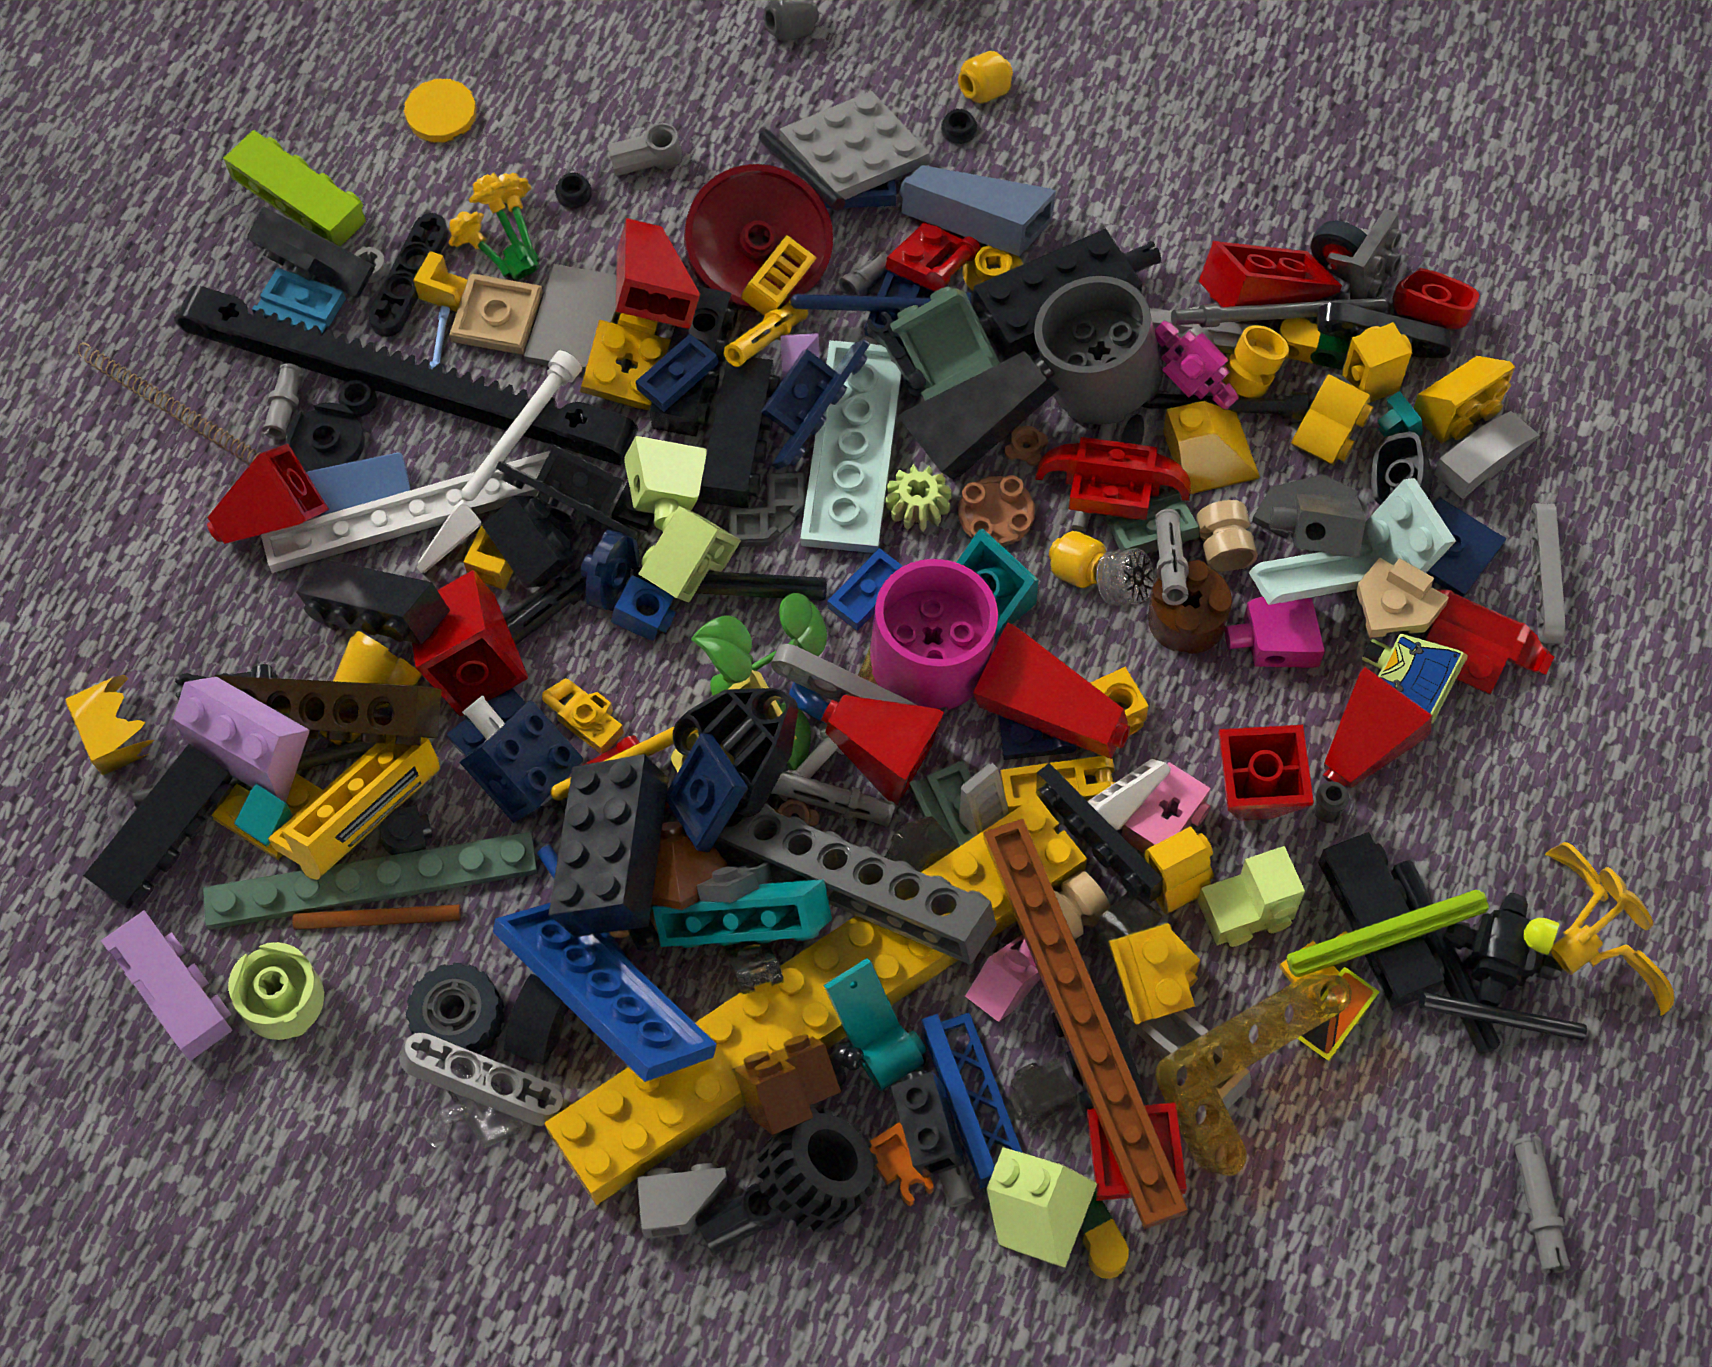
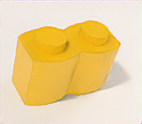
M1328 374L1310 409L1302 420L1291 442L1292 445L1332 466L1336 464L1338 459L1345 462L1355 444V441L1350 439L1357 425L1362 428L1365 426L1374 409L1373 406L1369 405L1371 396Z
M1191 826L1145 850V860L1163 878L1161 895L1156 899V902L1165 915L1197 899L1201 888L1211 885L1210 879L1214 878L1213 870L1210 866V857L1213 856V849L1205 835L1202 833L1197 835Z

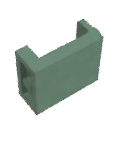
M944 287L930 295L931 301L921 307L913 305L897 314L898 319L890 324L892 331L900 335L916 370L919 369L926 378V385L924 386L926 390L921 392L925 401L1000 364L966 293L957 288Z

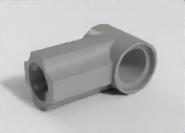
M658 123L651 126L647 130L646 135L607 144L615 176L655 166L660 169H671L676 167L682 159L678 133L675 127L667 123Z

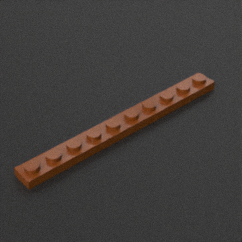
M1024 819L983 832V839L1144 1230L1186 1215L1188 1209Z

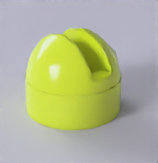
M1547 918L1531 920L1524 930V940L1528 947L1549 955L1559 928V922Z

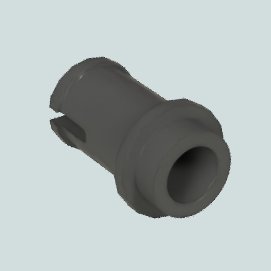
M1331 781L1322 784L1316 792L1315 816L1324 823H1333L1336 817L1339 818L1341 811L1346 808L1349 802L1347 789L1338 782Z

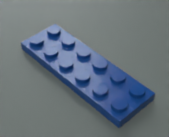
M550 903L495 919L493 933L644 1082L713 1058L717 1044L601 934L574 937L549 916Z

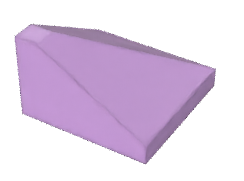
M819 334L781 335L782 378L786 376L802 351L808 349L820 358Z

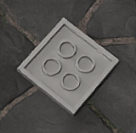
M873 91L779 129L780 140L845 200L912 172L921 165L926 166L929 164L930 153Z

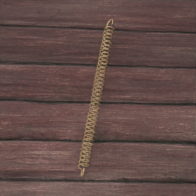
M87 343L79 344L78 353L80 356H82L79 351L80 346L84 344L89 347L83 357L87 363L95 366L98 370L101 369L102 373H106L107 376H111L114 380L117 379L118 383H122L125 387L127 386L129 390L133 389L134 393H138L141 397L143 396L145 400L149 399L150 403H154L156 407L160 406L161 410H165L166 413H170L172 417H175L172 414V408L176 402H178L177 406H179L180 402L178 400L174 402V397L169 398L168 394L163 395V391L158 392L157 387L152 389V384L147 385L146 380L142 381L141 377L136 378L137 375L135 373L131 375V370L126 371V368L121 367L119 363L115 365V360L110 361V358L105 357L103 353L99 355V350H95L90 356V361H87L86 354L91 349V346ZM95 352H98L95 365H93L91 358ZM101 355H103V360L101 362L100 368H98L96 365L97 360ZM108 358L109 363L106 366V371H103L102 364ZM111 362H114L111 375H109L107 368ZM117 365H119V371L117 372L116 378H114L112 375L113 370ZM124 368L122 382H120L118 374ZM127 372H130L127 385H125L123 378ZM135 375V381L132 388H130L128 385L129 380ZM140 378V385L138 387V392H136L134 390L135 382ZM143 382H146L143 395L139 393L140 386ZM151 385L152 390L149 393V397L146 398L145 391ZM156 389L157 394L155 395L154 402H152L150 395ZM162 392V398L159 405L155 403L156 397ZM167 395L168 400L165 404V409H163L161 401ZM170 399H173L170 412L166 410L167 403ZM184 404L177 408L176 419L181 420L183 424H186L182 419L183 414L189 409L186 421L187 426L192 427L195 431L198 430L199 434H202L199 431L200 423L205 419L206 424L203 428V436L208 437L210 441L214 440L215 444H219L221 448H224L221 445V439L225 433H227L226 437H228L227 431L223 433V428L217 430L218 426L216 424L212 426V421L207 422L206 418L201 419V414L196 415L195 411L190 412V408L185 409ZM183 406L184 411L182 412L181 419H179L177 412ZM194 412L195 418L192 421V426H190L188 424L189 416ZM200 416V422L197 429L193 427L194 421ZM208 423H211L208 436L204 434L205 428ZM216 426L215 430L217 431L214 435V439L212 440L210 438V432L213 429V427ZM221 430L222 435L219 443H217L215 437L218 431ZM230 435L225 442V450L230 451L232 455H235V453L232 452V446L236 440H238L237 444H239V438L235 439L232 442L230 450H228L226 448L227 441L231 436L232 440H234V435ZM241 442V443L237 446V449H236V457H237V458H241L242 461L246 462V460L243 459V453H244V451H245V449H246L247 447H249L248 451H250V445L246 446V447L243 449L242 454H241V457H239V456L237 455L238 448L240 447V445H241L242 443H243V447H245V442ZM252 449L247 456L248 465H250V463L248 462L249 455L253 450L254 454H256V449ZM261 452L257 453L254 456L253 460L256 458L258 454H261Z

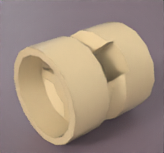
M1238 500L1218 501L1207 505L1197 513L1196 520L1199 526L1200 537L1204 541L1203 550L1209 568L1216 572L1238 570L1252 565L1257 560L1258 553L1254 537L1251 532L1247 531L1251 524L1247 507L1243 502Z
M1080 870L1061 883V892L1054 891L1074 940L1084 934L1083 926L1092 928L1112 914V909L1106 895L1095 880L1085 871Z

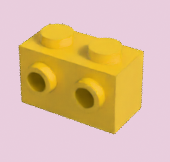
M1394 322L1382 327L1372 326L1366 329L1361 335L1352 338L1342 376L1352 386L1371 396L1370 402L1400 391L1410 356L1412 355L1409 339L1406 335L1400 334Z

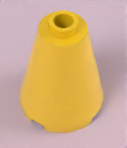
M355 631L353 636L350 637L333 681L416 685L422 674L401 657L398 658L388 651V648L360 631ZM319 732L322 736L327 738V732ZM352 733V741L346 742L351 744L361 734ZM330 740L338 746L343 742L340 740Z

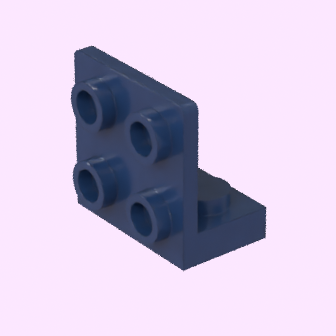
M530 700L487 741L470 751L459 763L514 823L536 810L551 795V788L564 781L572 773V767L579 766L583 762V757L539 707Z

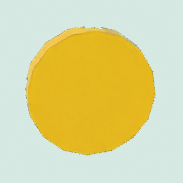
M433 79L420 84L411 91L405 101L404 108L409 128L412 129L418 138L429 142H448L454 140L453 137L461 133L462 135L465 134L476 120L477 111L471 91L462 83L452 79Z

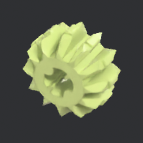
M914 464L910 468L909 474L898 470L896 481H889L887 485L886 507L888 510H892L891 517L894 523L904 519V527L907 531L913 526L914 522L919 523V528L922 532L927 528L928 520L930 523L938 526L941 522V515H948L950 511L951 489L945 485L943 473L933 476V469H931L930 465L923 472L918 471Z

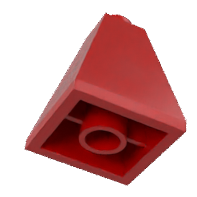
M287 443L265 451L253 460L207 518L210 522L207 523V527L216 541H223L226 544L300 525L327 512L329 508Z
M1364 667L1359 673L1324 762V769L1326 771L1322 776L1328 782H1338L1344 787L1348 786L1351 789L1425 740L1431 732L1432 715Z
M843 695L839 702L831 700L821 721L827 724L825 732L827 736L884 798L898 806L909 787V782L915 777L936 740L944 712L937 708Z
M1303 725L1219 729L1218 736L1227 809L1239 821L1274 819L1313 806L1314 799Z

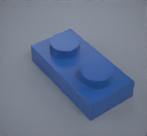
M879 548L827 601L828 609L858 631L875 613L876 599L884 582L891 574L903 566Z

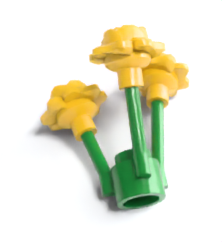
M492 173L491 176L487 174L473 183L474 193L468 199L470 203L480 202L481 204H488L492 213L497 214L511 242V245L503 251L505 256L503 260L485 243L486 238L480 233L481 222L484 218L482 213L475 211L470 214L469 212L462 211L454 219L450 220V227L448 229L451 232L449 240L451 246L459 247L462 244L470 243L475 249L480 248L498 266L503 277L511 274L515 281L536 272L540 267L538 263L540 259L533 248L521 212L523 208L521 199L532 189L531 185L528 184V179L520 178L516 173H504L497 177L496 173ZM505 204H507L509 211L514 214L523 243L518 240L503 210L506 208Z

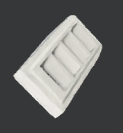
M463 500L456 504L418 561L417 569L421 573H426L481 526L482 521Z
M1150 759L1088 802L1115 830H1120L1169 774L1171 767L1165 762Z

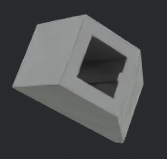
M703 1163L692 1166L691 1171L674 1173L673 1169L659 1168L649 1171L647 1173L648 1176L637 1177L641 1230L644 1238L689 1234L697 1225L695 1220L705 1215L728 1187L725 1167L717 1168L716 1164Z

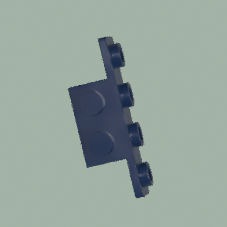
M863 339L853 344L835 370L808 349L801 352L761 411L791 435L771 464L774 468L778 470L788 465L794 466L801 459L806 451V448L803 446L805 440L810 434L814 436L822 428L827 419L823 414L830 403L835 405L842 398L847 390V386L844 383L851 373L855 375L867 361L868 357L864 353L870 346L868 341Z

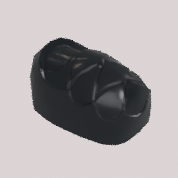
M1414 432L1398 433L1382 439L1375 449L1372 464L1371 489L1374 500L1381 505L1404 479L1410 478L1416 479L1430 500L1432 475L1428 452L1423 440Z

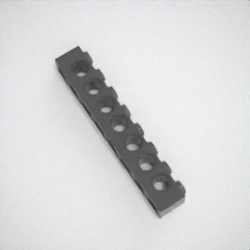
M741 798L738 807L744 808L747 800ZM766 804L755 816L743 817L732 813L713 845L723 859L739 866L749 862H753L754 867L760 866L763 863H769L772 880L778 883L824 879L830 905L970 965L997 926L991 901L977 891L967 892L957 888L941 876L934 875L931 877L916 871L914 867L904 861L898 860L895 862L887 859L868 846L858 847L846 842L834 832L817 830L798 817L788 818L776 813Z

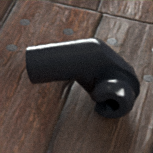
M850 1042L839 1044L829 1056L839 1087L846 1081L845 1067L851 1071H856L860 1067L859 1061H863L864 1058L863 1050L858 1047H852Z

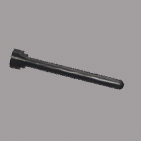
M1292 392L1291 396L1284 395V399L1239 397L1228 409L1238 413L1280 414L1282 418L1290 419V423H1301L1308 410V393ZM1157 393L1150 404L1145 402L1139 408L1170 409L1200 401H1206L1214 405L1217 404L1212 400L1214 396H1205L1200 400L1196 395L1188 398L1187 395Z

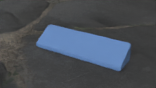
M393 453L306 472L329 508L327 512L319 516L410 491L406 464L402 453Z

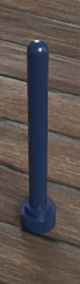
M965 292L971 303V292ZM795 294L791 297L790 304L795 309L901 312L913 305L921 307L931 301V299Z

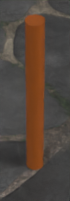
M461 905L294 913L292 923L294 930L461 921Z

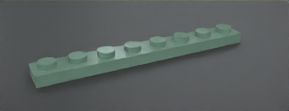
M532 832L337 864L318 880L305 876L302 870L203 887L206 927L208 930L293 916L294 913L317 912L538 874Z

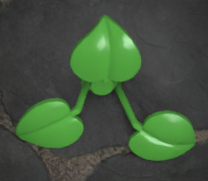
M793 593L786 596L780 604L779 615L784 631L792 638L788 644L798 646L819 656L824 651L827 643V630L821 613L810 602L809 598L802 594ZM721 616L707 622L691 638L693 642L705 651L720 672V674L713 676L711 679L710 687L713 696L730 688L735 683L747 680L752 670L757 671L772 662L776 653L774 651L751 664L753 662V656L749 654L752 648L751 636L744 624L733 616ZM776 699L781 711L784 712L786 709L785 702L780 704L778 699ZM799 708L795 730L797 739L794 740L792 755L787 763L790 770H796L806 760L811 742L810 724L803 711Z

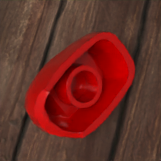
M1419 268L1396 285L1392 302L1393 308L1399 315L1411 316L1419 322L1445 329H1460L1465 327L1473 316L1479 299V293L1470 285L1439 272Z

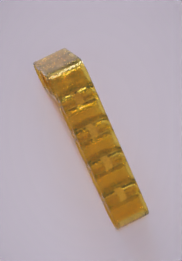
M1308 974L1172 1052L1159 1062L1155 1074L1157 1084L1166 1103H1176L1179 1129L1199 1167L1223 1176H1232L1239 1173L1246 1163L1247 1152L1216 1085L1345 1010L1351 1001L1352 992L1350 985L1344 978L1339 975ZM1326 984L1328 997L1323 1003L1320 997V990ZM1291 1004L1294 1011L1293 1018L1287 1023L1285 1010ZM1255 1024L1258 1028V1038L1252 1044L1249 1039V1031ZM1220 1045L1223 1050V1058L1216 1065L1213 1060V1052ZM1182 1066H1185L1187 1079L1182 1086H1179L1177 1083V1073ZM1201 1105H1204L1206 1117L1198 1125L1196 1112ZM1223 1144L1225 1154L1222 1161L1217 1164L1215 1151L1219 1145Z

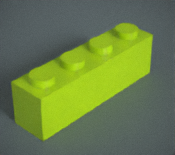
M253 130L223 158L232 179L298 225L339 247L366 223L362 210L363 203L353 192H344L338 188L328 175L322 172L318 174L310 169L300 156L296 154L291 156L270 136L265 138Z

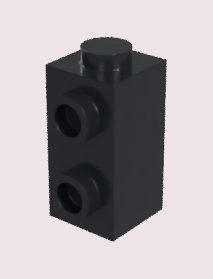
M916 1071L904 1076L902 1082L891 1085L913 1167L924 1178L965 1165L945 1089L938 1077L932 1071L928 1073L926 1071Z

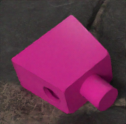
M1259 597L1247 603L1244 624L1225 626L1227 648L1231 650L1250 647L1255 667L1316 668L1321 665L1325 650L1312 597L1268 605L1264 597Z

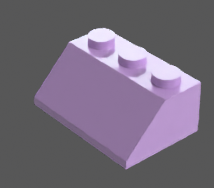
M218 677L184 682L173 720L186 746L191 744L228 771L230 775L252 788L258 784L286 803L310 730Z

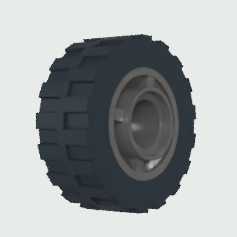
M453 963V965L443 964L433 971L429 970L413 986L414 990L407 999L408 1010H406V1018L410 1023L408 1026L412 1034H430L479 1055L485 1049L489 1050L494 1045L493 1041L496 1037L499 1038L502 1032L501 1025L505 1021L504 1003L489 976L483 971H478L477 967L470 964L465 966L462 963ZM465 1006L464 1011L459 1017L454 1019L446 1018L449 1010L453 1007Z

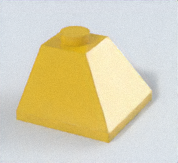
M1206 401L1166 410L1163 433L1173 460L1180 464L1188 474L1191 481L1190 494L1260 478L1236 412Z

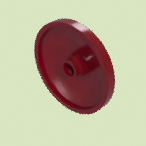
M748 164L723 171L701 188L688 211L684 230V246L688 263L704 288L731 292L733 307L758 312L745 302L741 295L748 283L786 235L817 258L780 308L787 305L793 295L809 294L819 283L831 258L833 229L825 204L806 181L780 167L765 164ZM785 253L781 255L797 268L801 266ZM774 265L775 268H777L779 271H781V272H782L783 274H785L787 277H789L790 279L792 278L789 274H787V273H786L785 271H783L781 268H779L778 266ZM765 276V279H767L777 288H779L780 290L783 289L775 282H773L771 279H769L767 276Z

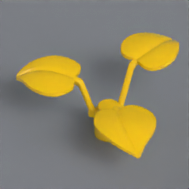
M1563 842L1547 851L1546 856L1563 863L1576 872L1594 893L1572 926L1563 932L1565 936L1553 944L1550 950L1553 958L1563 970L1572 975L1588 962L1594 967L1603 960L1623 955L1626 962L1641 975L1650 987L1659 1006L1660 1016L1667 1013L1674 1003L1672 985L1662 971L1642 951H1635L1629 945L1619 946L1601 953L1598 951L1603 946V943L1597 933L1623 910L1642 929L1649 930L1652 928L1654 922L1645 905L1633 892L1627 890L1625 882L1611 868L1605 867L1598 875L1587 859L1572 844ZM1608 893L1618 902L1613 909L1591 928L1585 925L1580 929L1600 900L1605 902L1609 899Z

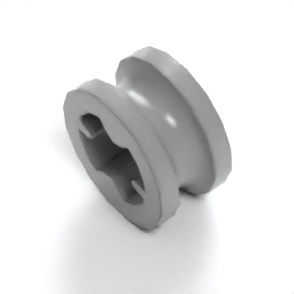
M365 247L356 251L354 255L365 261L369 260L371 264L373 260L375 262V270L368 283L380 280L387 270L382 252L373 247Z

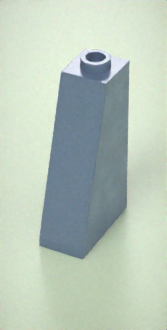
M921 165L911 176H907L900 188V196L903 198L902 214L965 237H973L978 242L1016 256H1020L1051 222L1056 190L924 165Z

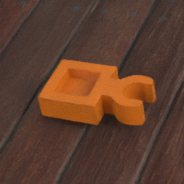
M900 1122L870 1140L872 1145L869 1148L870 1152L876 1154L878 1161L874 1167L879 1171L886 1185L896 1179L899 1180L901 1183V1198L908 1206L915 1204V1199L909 1192L912 1184H922L929 1194L934 1192L932 1179L930 1177L924 1178L913 1167Z

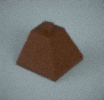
M668 822L662 825L652 905L683 910L700 901L697 890L698 884L713 878V871L730 866L714 846L710 852L697 851L680 822Z

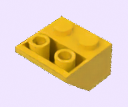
M1476 356L1417 395L1413 408L1421 417L1422 424L1441 444L1452 437L1455 440H1460L1471 431L1474 426L1473 423L1481 418L1488 421L1501 411L1504 395L1511 387L1509 382L1515 366L1510 361Z

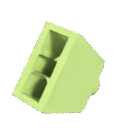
M636 436L625 455V467L633 507L637 511L653 513L655 526L662 530L666 517L671 512L676 511L678 506L691 511L699 496L707 449Z

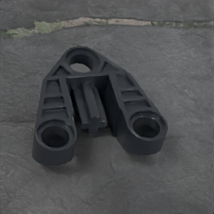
M725 689L688 710L675 723L673 729L674 746L679 753L687 757L690 752L687 747V738L691 732L698 730L699 735L701 733L712 734L719 745L722 744L726 752L736 759L733 766L748 786L749 796L747 804L744 808H739L737 805L733 813L743 817L755 816L764 807L792 755L798 717V704L792 696L779 689ZM776 699H783L786 704L785 711L779 717L771 720L768 714L769 706Z

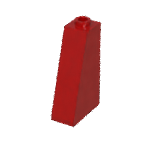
M626 218L617 249L615 312L690 329L700 292L663 227Z
M1006 624L973 691L979 708L1112 759L1116 748H1123L1130 733V725H1128L1124 708L1015 625Z

